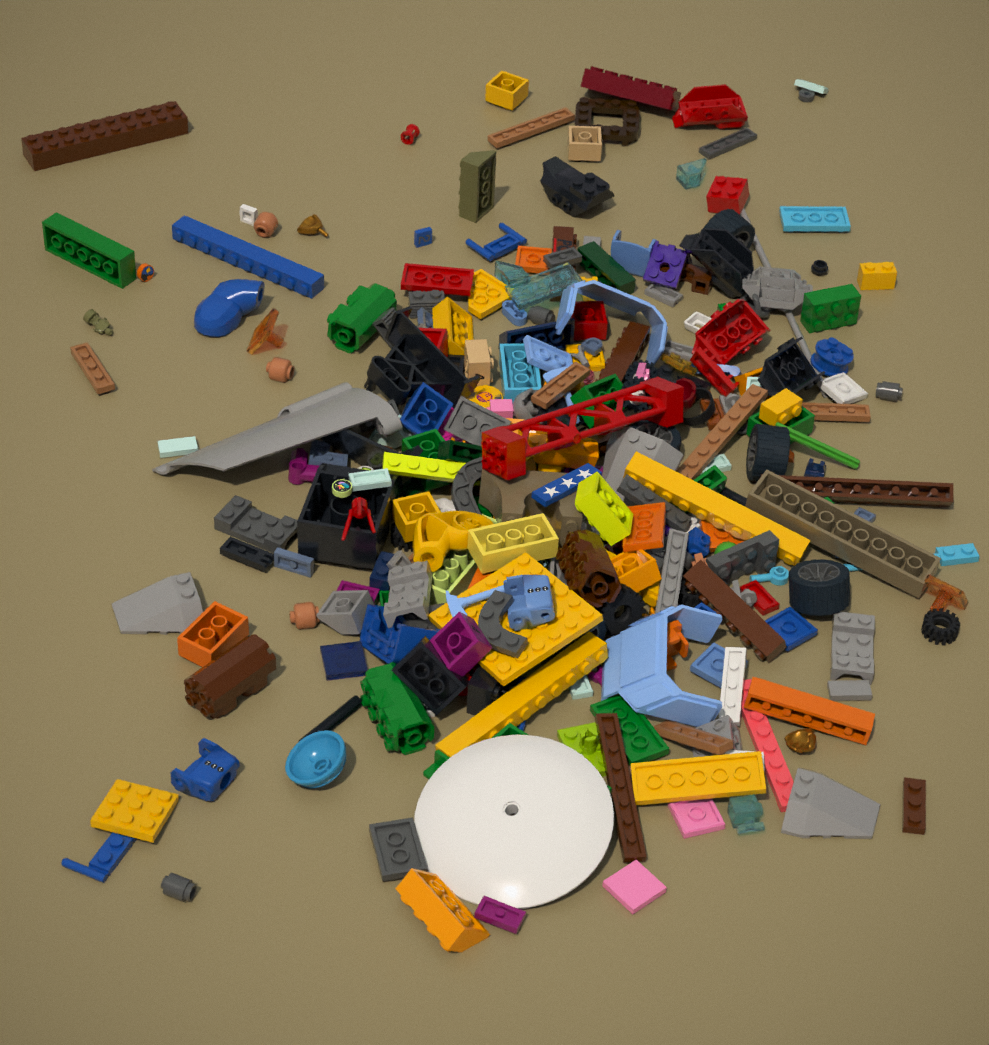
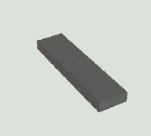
M746 127L699 147V153L710 160L757 140V134Z

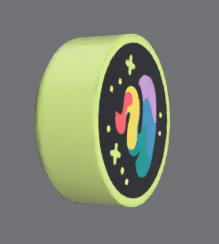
M345 479L336 480L332 484L333 495L339 498L350 496L352 493L351 482Z

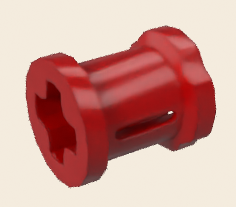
M409 124L406 127V131L400 135L401 141L404 144H412L414 138L420 134L419 128L414 124Z

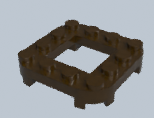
M581 97L576 104L575 126L601 127L602 140L622 141V147H626L628 143L637 142L639 107L634 100L622 101L618 99H588ZM591 113L623 115V127L616 125H591Z

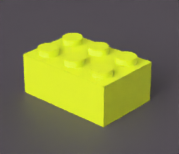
M597 471L579 482L575 506L579 512H582L587 517L589 524L599 531L601 538L612 546L629 536L633 513Z

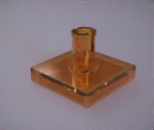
M273 308L255 328L247 352L253 355L265 340L277 348L283 343L284 338L273 332L279 311Z
M930 574L927 575L924 580L930 593L937 596L929 609L930 611H933L935 608L937 611L940 608L944 609L947 602L964 610L966 609L969 602L964 591Z

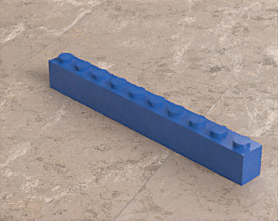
M185 215L172 224V237L174 240L313 299L324 289V274Z

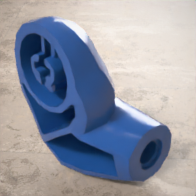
M233 279L219 283L213 292L197 306L194 315V328L199 333L207 336L219 337L229 334L239 326L242 316L260 306L264 295V282Z

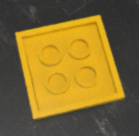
M117 779L91 818L90 827L153 843L177 805L179 794Z

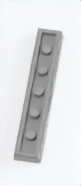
M669 528L655 613L670 606L676 607L678 604L689 535L687 532Z

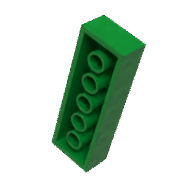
M57 212L42 221L46 251L121 289L136 280L134 250Z

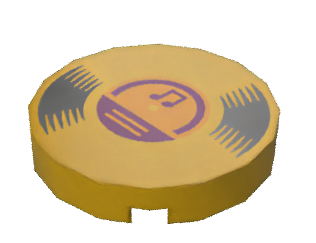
M481 385L476 386L467 399L486 408L490 406V399H503V395L495 387Z

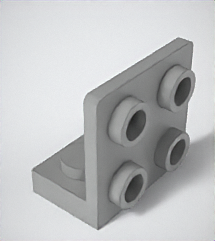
M729 715L696 727V729L733 740V749L731 750L742 751L740 730ZM692 747L693 757L714 756L711 752L697 750L695 747Z

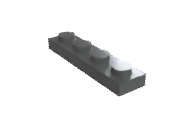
M629 475L623 478L616 490L637 505L665 502V524L675 530L684 532L692 518Z

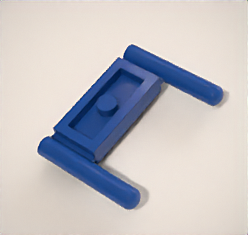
M500 223L499 228L507 233V235L484 245V248L471 239H467L465 243L487 260L492 261L517 249L521 244L525 245L527 239L506 224Z
M111 832V835L89 862V866L68 858H64L61 864L63 867L105 883L107 877L112 874L133 846V842L137 839Z

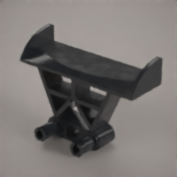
M410 306L395 311L385 339L393 348L385 358L382 356L372 357L367 370L368 378L364 388L373 392L377 385L390 400L393 399L398 410H400L407 397H411L414 391L424 382L453 403L452 407L455 408L460 396L467 399L481 378L477 375L468 379L409 319L412 312Z

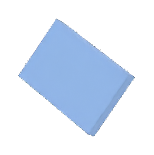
M529 335L524 337L523 342L529 364L547 372L573 364L571 354Z

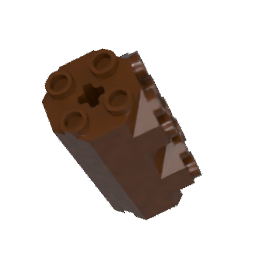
M588 530L568 532L563 547L556 554L562 573H565L564 579L567 580L568 588L581 596L587 603L597 608L603 606L602 603L614 602L622 587L599 534Z
M256 634L250 637L247 636L184 680L185 692L187 694L185 700L190 706L198 709L203 716H210L213 719L220 718L237 707V697L239 695L250 696L267 685L268 675L276 670V657L273 653H268L269 645L266 641Z

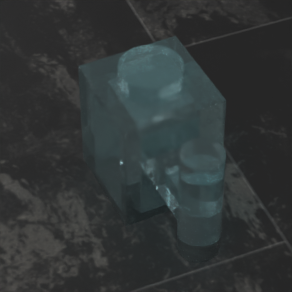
M755 794L729 798L727 813L733 829L736 828L737 834L764 831V823L759 822L760 816L763 815L762 804L758 803Z

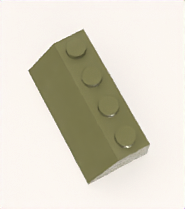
M495 150L470 152L461 159L459 217L477 223L494 208Z

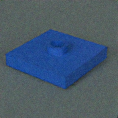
M791 607L765 620L785 640L787 646L785 650L787 652L816 636L818 632L817 628Z

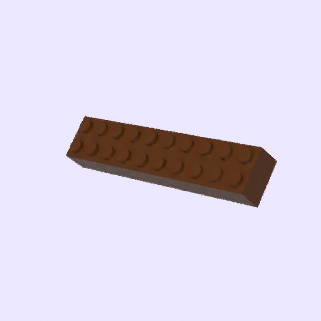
M169 101L165 104L153 105L144 109L123 112L119 115L107 116L81 124L77 123L69 127H61L52 131L28 135L21 138L23 155L33 171H38L188 134V117L176 101Z

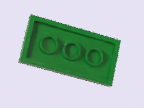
M620 694L590 705V712L594 717L597 713H617L626 759L630 766V763L649 762L669 754V747L646 716L635 712Z

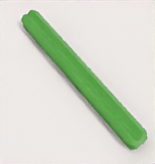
M779 422L775 424V426L787 427L791 440L853 469L858 468L860 464L859 459Z

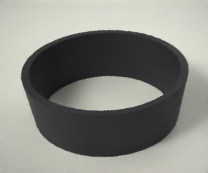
M701 387L696 388V399H709L710 404L703 413L696 417H683L684 424L697 426L705 423L712 417L715 411V403L709 390Z

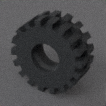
M621 584L622 589L614 602L602 603L603 606L598 608L592 606L603 615V619L606 622L605 633L610 637L616 636L621 631L631 627L629 626L630 624L644 618L642 614L646 613V609L642 607L645 606L642 597L625 584ZM624 605L623 613L619 617L614 618L616 609Z

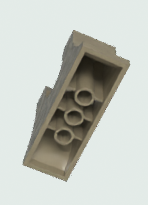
M484 469L481 471L479 504L486 507L493 514L497 523L544 513L559 538L558 548H562L568 532L581 530L582 520L586 517L575 506L577 491L547 507L531 498L533 491L567 473L526 470L525 475L505 480Z

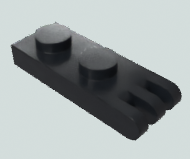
M231 536L220 547L221 555L261 571H266L274 562L273 553Z

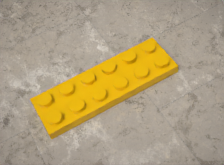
M761 751L630 763L636 805L766 793Z

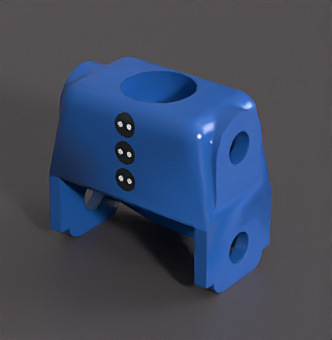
M203 738L198 743L201 757L194 761L185 771L175 768L170 773L171 784L176 790L188 796L212 802L236 778L240 763L235 756L228 753L218 744Z

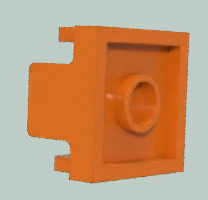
M678 620L667 623V671L675 669L677 666L671 656L677 655L679 652L682 658H685L688 654L689 643L681 633L682 625Z

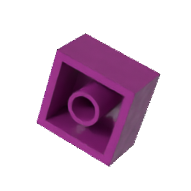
M458 612L430 639L448 670L464 676L492 649V646L475 620L461 612Z

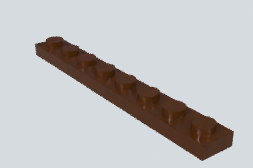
M597 713L595 722L608 786L612 787L611 799L623 863L635 860L645 862L647 856L617 713Z

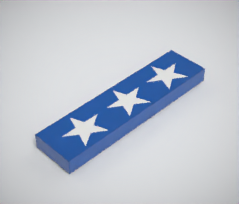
M587 463L532 492L531 498L547 507L577 491L579 482L597 471L602 476V472Z

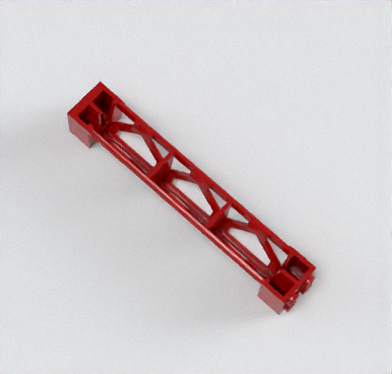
M655 377L625 389L511 425L482 432L481 441L482 469L505 480H510L526 474V461L531 456L546 451L561 450L578 444L582 439L595 435H606L640 420H649L666 428L682 423L684 387L663 378ZM644 390L650 396L632 395L631 393ZM614 399L617 402L616 411L602 403ZM625 400L646 402L652 409L643 410L631 416H625L623 404ZM594 406V410L584 409L587 407ZM567 414L570 417L569 427L557 420L556 417ZM577 416H593L594 428L579 432L576 428ZM547 420V425L537 424ZM518 429H519V430H520L521 432H523V433H522V436H521V435H519V434H517V433H514V432H512V431H515V430H518ZM530 431L547 432V443L530 447L528 444Z

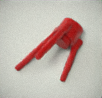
M361 497L355 498L352 501V509L349 510L341 538L342 541L346 539L353 516L358 519L367 516L372 533H376L367 500Z

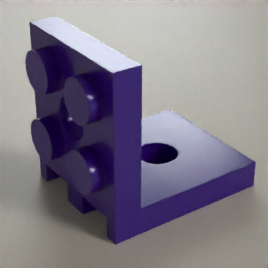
M655 241L643 281L677 290L685 263L693 264L690 253L686 250L677 249L674 245L669 244L666 246L660 244L659 241ZM661 266H670L667 272L660 271Z

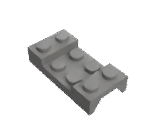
M417 561L410 565L396 566L389 569L388 603L384 604L383 612L388 628L393 626L397 616L414 613L423 620L428 619L432 571L428 561Z
M839 612L833 615L830 680H836L843 674L860 675L864 680H869L870 685L872 684L874 675V615Z

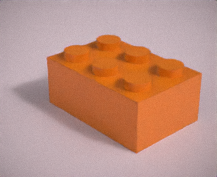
M214 601L177 637L178 655L204 667L249 635L248 617Z

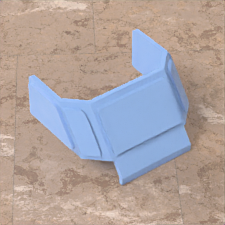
M596 280L580 281L567 286L563 290L555 329H557L556 334H561L571 318L577 293L596 301H603L604 304L633 316L641 311L652 326L646 360L649 361V364L652 362L655 365L664 352L668 326L665 318L654 305Z
M682 604L676 607L670 606L629 625L631 627L621 631L620 634L606 639L608 658L603 662L601 701L619 693L632 709L638 713L694 727L715 720L722 708V701L684 692L666 674L667 623L678 620L682 625L681 633L685 638L709 643L722 622V615Z

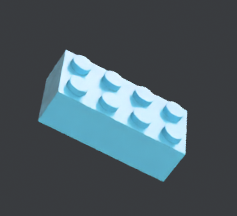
M524 343L500 344L499 367L503 399H512L513 403L521 392L533 388V390L541 389L539 368L527 362Z

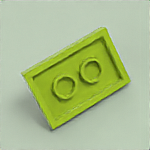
M596 722L557 730V737L560 743L583 755L593 764L602 777L606 776Z

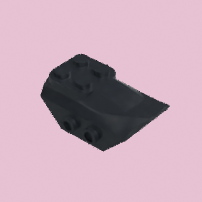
M556 156L543 162V176L540 182L550 202L572 217L614 197V193L610 190V185L594 173L583 174Z
M703 228L699 233L685 235L679 246L696 258L711 273L712 282L729 297L736 298L737 296H742L744 293L742 279H747L748 275H752L754 271L752 252L726 229Z
M794 337L777 347L778 352L765 359L758 382L763 389L768 390V396H774L786 388L794 394L802 388L806 391L821 381L820 376L825 374V372L817 374L797 342L803 339L802 337L796 340Z

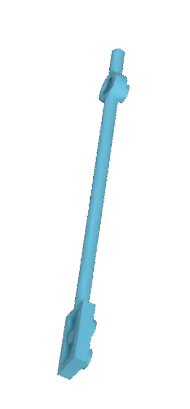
M973 543L936 547L934 555L941 558V566L978 562L980 557ZM851 563L842 564L849 569V572L862 570ZM776 566L771 568L770 573L750 575L749 580L750 582L754 580L758 582L770 581L774 585L782 586L788 583L789 571L782 566Z

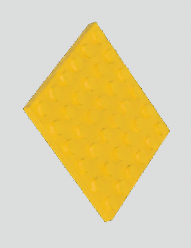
M526 552L457 596V598L469 597L502 586L504 580H507L506 577L517 575H546L549 577L555 619L530 629L514 631L509 626L507 610L501 620V626L509 632L527 637V646L518 658L491 649L478 662L483 669L503 686L603 621V615L573 590H570L567 585ZM488 599L464 608L467 616L473 618L477 625L480 611ZM447 603L428 614L429 621L438 629H442L452 619Z

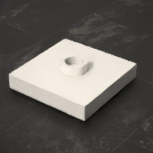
M844 372L821 379L817 384L819 388L838 404H851L866 399L868 395L862 387Z

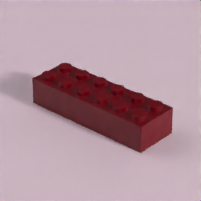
M592 66L590 69L585 68L580 87L677 111L678 102L681 97V92H677L678 88L667 85L662 88L663 84L651 81L647 84V80L639 78L633 80L632 76L624 74L618 76L619 73L605 70V73H603L604 69Z

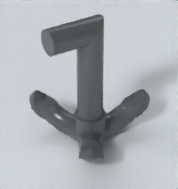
M745 293L740 299H744L747 302L750 297ZM754 293L752 295L754 306L749 303L748 305L759 317L767 319L770 313L761 310L759 297Z

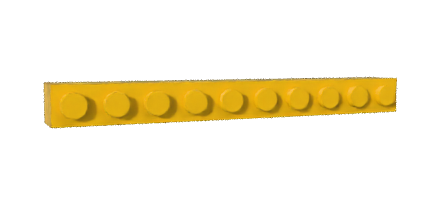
M637 451L625 468L623 478L629 475L666 501L678 506L681 510L688 511L696 515L697 518L710 522L718 529L729 531L736 538L746 541L770 530L779 538L777 557L788 565L795 566L800 563L808 548L809 539Z
M591 632L586 633L435 745L436 751L440 750L451 758L466 747L492 738L508 723L517 727L555 697H558L567 688L574 685L583 676L589 674L599 664L605 662L608 658L607 643Z

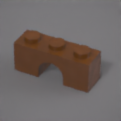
M685 263L679 282L687 281L692 284V292L708 295L714 284L711 273L705 267ZM663 265L660 271L667 272L670 266Z

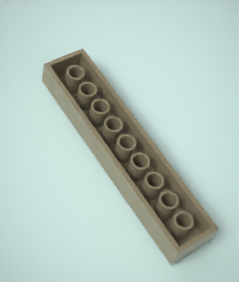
M769 470L764 472L748 493L745 505L748 509L809 539L810 543L917 598H920L937 572L941 561L940 557Z

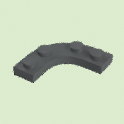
M482 457L467 462L460 468L454 478L451 497L456 511H467L481 515L474 500L472 489L473 485L481 480Z
M494 590L480 611L478 626L492 646V649L518 658L528 644L527 637L509 632L501 626L504 614L514 602L513 596Z

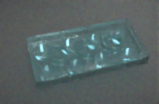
M567 262L505 286V290L520 311L553 297L560 296L567 286L583 280L571 264Z

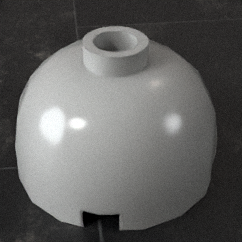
M530 388L517 395L513 402V412L516 419L526 420L536 417L542 407L531 402V395L538 390Z

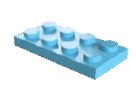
M780 206L779 208L783 231L850 232L851 225L846 207Z

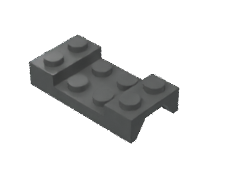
M235 495L214 517V529L274 554L277 547L285 549L287 541L294 534L298 535V520L286 515L279 519L252 508V501Z
M770 530L707 557L706 563L727 585L730 581H734L752 571H755L757 574L769 572L776 564L779 538Z

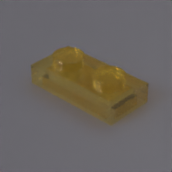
M673 352L670 355L662 354L660 360L682 372L692 375L696 374L697 368L691 365V361L683 358L681 360V356Z

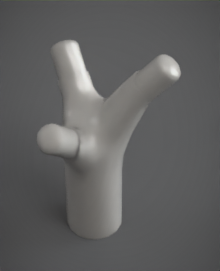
M578 345V354L570 353L571 357L577 358L583 366L588 368L590 364L584 355V348Z

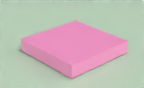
M712 798L668 802V808L684 839L725 829V822Z
M637 860L604 880L602 884L631 914L636 913L666 893L667 887Z

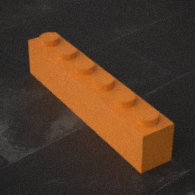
M754 676L752 677L743 707L866 745L875 718L874 713Z

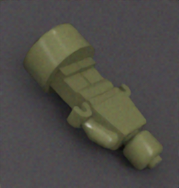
M93 309L85 313L83 320L89 325L95 326V329H93L95 332L104 333L108 336L113 334V330L110 329V323L106 317L101 319L99 314Z

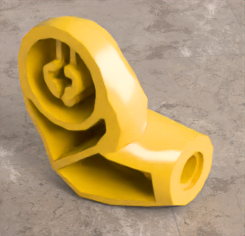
M453 510L427 513L420 517L415 525L413 561H428L431 571L435 572L442 566L445 556L450 550L459 552L468 550V530L492 525L493 523L483 515L467 511Z

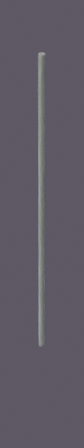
M743 208L740 215L751 224L747 216V213ZM755 233L752 243L763 267H771ZM790 309L789 311H784L796 339L803 338L798 343L811 364L810 358L812 354ZM813 367V369L815 370V372H816L817 374H820V372L817 371V370ZM819 388L824 398L829 397V395H827L821 388Z

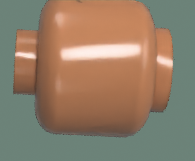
M262 212L258 215L253 224L256 234L260 237H270L273 235L278 227V220L274 214Z
M275 357L271 362L267 363L266 372H268L271 380L285 383L291 380L294 375L295 368L288 359Z
M313 602L296 603L293 611H289L290 622L295 623L296 628L299 630L315 628L317 622H320L316 616L319 612L318 606H315Z

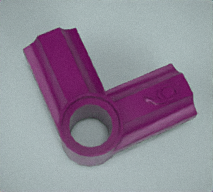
M297 448L291 454L288 481L295 485L303 484L305 481L313 482L319 468L318 465L307 464L308 453L304 448Z

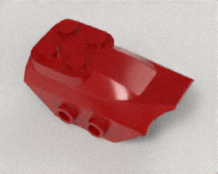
M726 84L694 87L678 102L679 108L672 117L675 128L692 125H715L718 129L740 128L745 125L748 119L741 96Z
M738 299L733 303L730 301L723 307L721 312L719 310L714 312L710 316L712 319L695 333L696 340L692 354L699 348L702 350L707 348L708 352L706 354L708 357L714 355L713 361L716 364L725 365L740 353L742 355L747 353L751 349L750 346L752 344L754 346L758 345L763 340L762 337L771 330L744 299Z

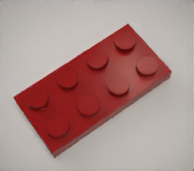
M405 263L400 290L422 292L442 290L444 294L471 296L474 269Z

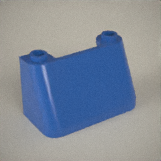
M368 604L360 634V643L364 648L386 663L394 662L397 664L424 636L430 640L441 629L432 630L402 624L398 616L393 626L388 628L383 616L384 606Z

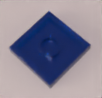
M361 641L320 646L326 680L365 676L368 669Z

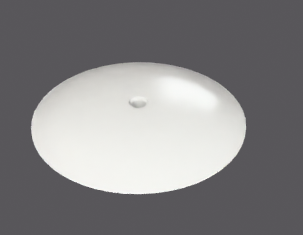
M507 735L475 743L459 751L444 762L434 772L422 790L417 802L414 824L427 870L430 873L436 874L457 897L479 905L485 895L515 908L524 909L539 906L566 895L577 888L593 873L608 849L614 827V811L611 795L604 779L593 764L583 755L560 742L548 738L531 735Z

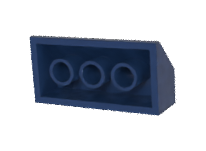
M569 319L560 335L556 334V322L506 331L499 335V348L500 344L524 343V337L529 335L560 350H565V345H572L574 341L575 319Z

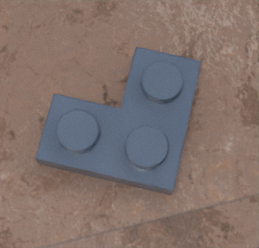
M323 440L311 441L308 464L320 466L322 463L347 467L348 454L329 452L330 444Z

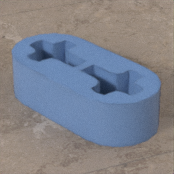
M512 300L502 303V314L512 324L523 326L527 323V312L519 304Z

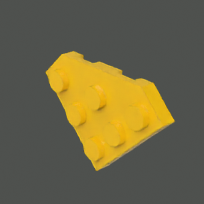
M479 269L474 272L471 296H468V312L482 319L501 308L504 301H513L518 298V292L484 270Z

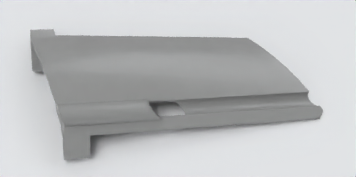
M344 382L284 407L275 419L152 469V471L164 475L187 465L205 466L226 471L371 421V424H374L379 434H383L385 437L402 431L403 427L398 415L388 402L368 390L352 388L348 382Z

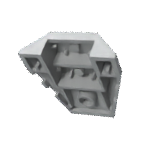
M759 266L753 271L752 275H748L747 279H742L744 291L751 299L754 293L757 294L761 308L766 310L771 308H778L780 311L793 310L803 302L804 293L813 291V286L811 284L807 285L805 279L802 281L801 276L792 269Z
M624 427L612 433L606 446L602 472L604 480L626 506H635L637 504L616 490L623 480L625 468L636 451L674 471L677 470L684 457L681 452L663 439L632 427Z
M190 572L166 577L112 603V609L121 634H147V631L160 632V635H167V632H180L181 634L203 613L200 597Z
M799 767L788 800L781 833L799 838L823 836V838L830 839L831 836H844V839H872L880 804L821 772Z

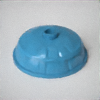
M318 731L306 736L290 751L285 764L286 774L291 781L306 788H319L329 784L338 777L345 766L346 747L344 740L333 731Z

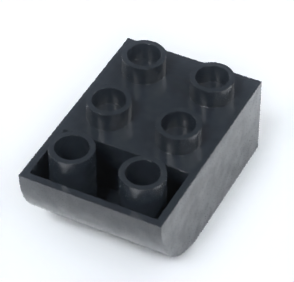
M322 463L317 469L297 521L298 554L314 558V561L319 563L333 562L351 565L356 569H373L380 552L383 550L393 521L392 500L401 498L403 492L400 475L389 474L392 481L391 487L353 491L350 496L339 498L332 493V484L336 480L345 479L349 481V473L369 470ZM358 497L364 498L368 502V509L371 510L376 533H372L367 516L361 519L353 516L346 539L342 541L341 538L349 510L352 509V501Z

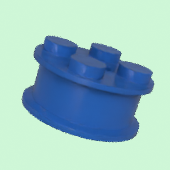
M832 337L818 341L815 346L816 352L810 358L812 366L819 372L824 371L827 376H834L843 372L847 374L848 364L854 358L853 350Z

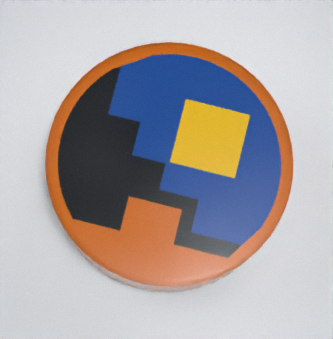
M147 263L141 264L137 269L138 279L144 282L149 281L154 275V268Z

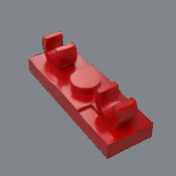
M701 348L697 349L690 361L721 395L727 397L728 394L733 393L739 382L732 383L731 378L733 376L725 375L721 367L713 361L714 355L711 357L707 356V348L704 350Z

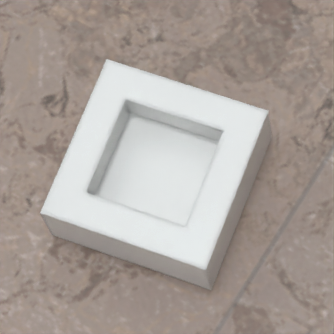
M242 204L240 206V221L253 226L258 217V209Z

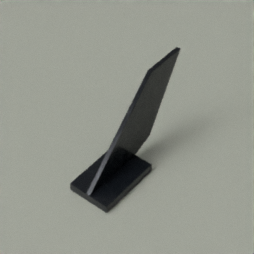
M349 429L320 438L341 453L348 454L349 458L361 466H369L374 470L382 469L384 452L419 456L423 452L420 446L417 445L398 453Z

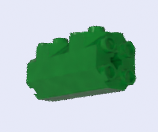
M376 283L368 288L359 285L353 294L348 296L346 300L348 306L339 304L338 308L329 314L327 318V323H329L327 337L331 341L334 339L337 349L349 354L359 349L377 331L373 322L393 307L395 311L397 310V300L393 290Z
M391 662L370 668L365 673L366 677L360 681L363 695L360 698L362 699L363 707L368 709L371 722L379 721V724H376V730L379 736H383L386 750H401L404 755L422 751L426 747L425 742L428 739L430 742L434 739L435 726L420 699L392 671L396 663Z

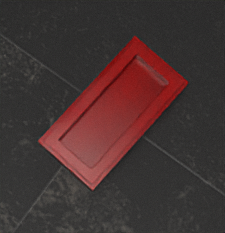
M757 580L740 586L741 593L745 589L756 593L757 600L752 605L762 616L779 609L780 604Z

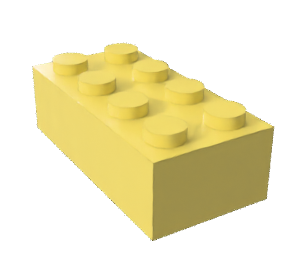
M544 513L470 529L468 530L467 548L480 572L483 574L497 571L525 552L536 561L554 558L558 551L559 538Z

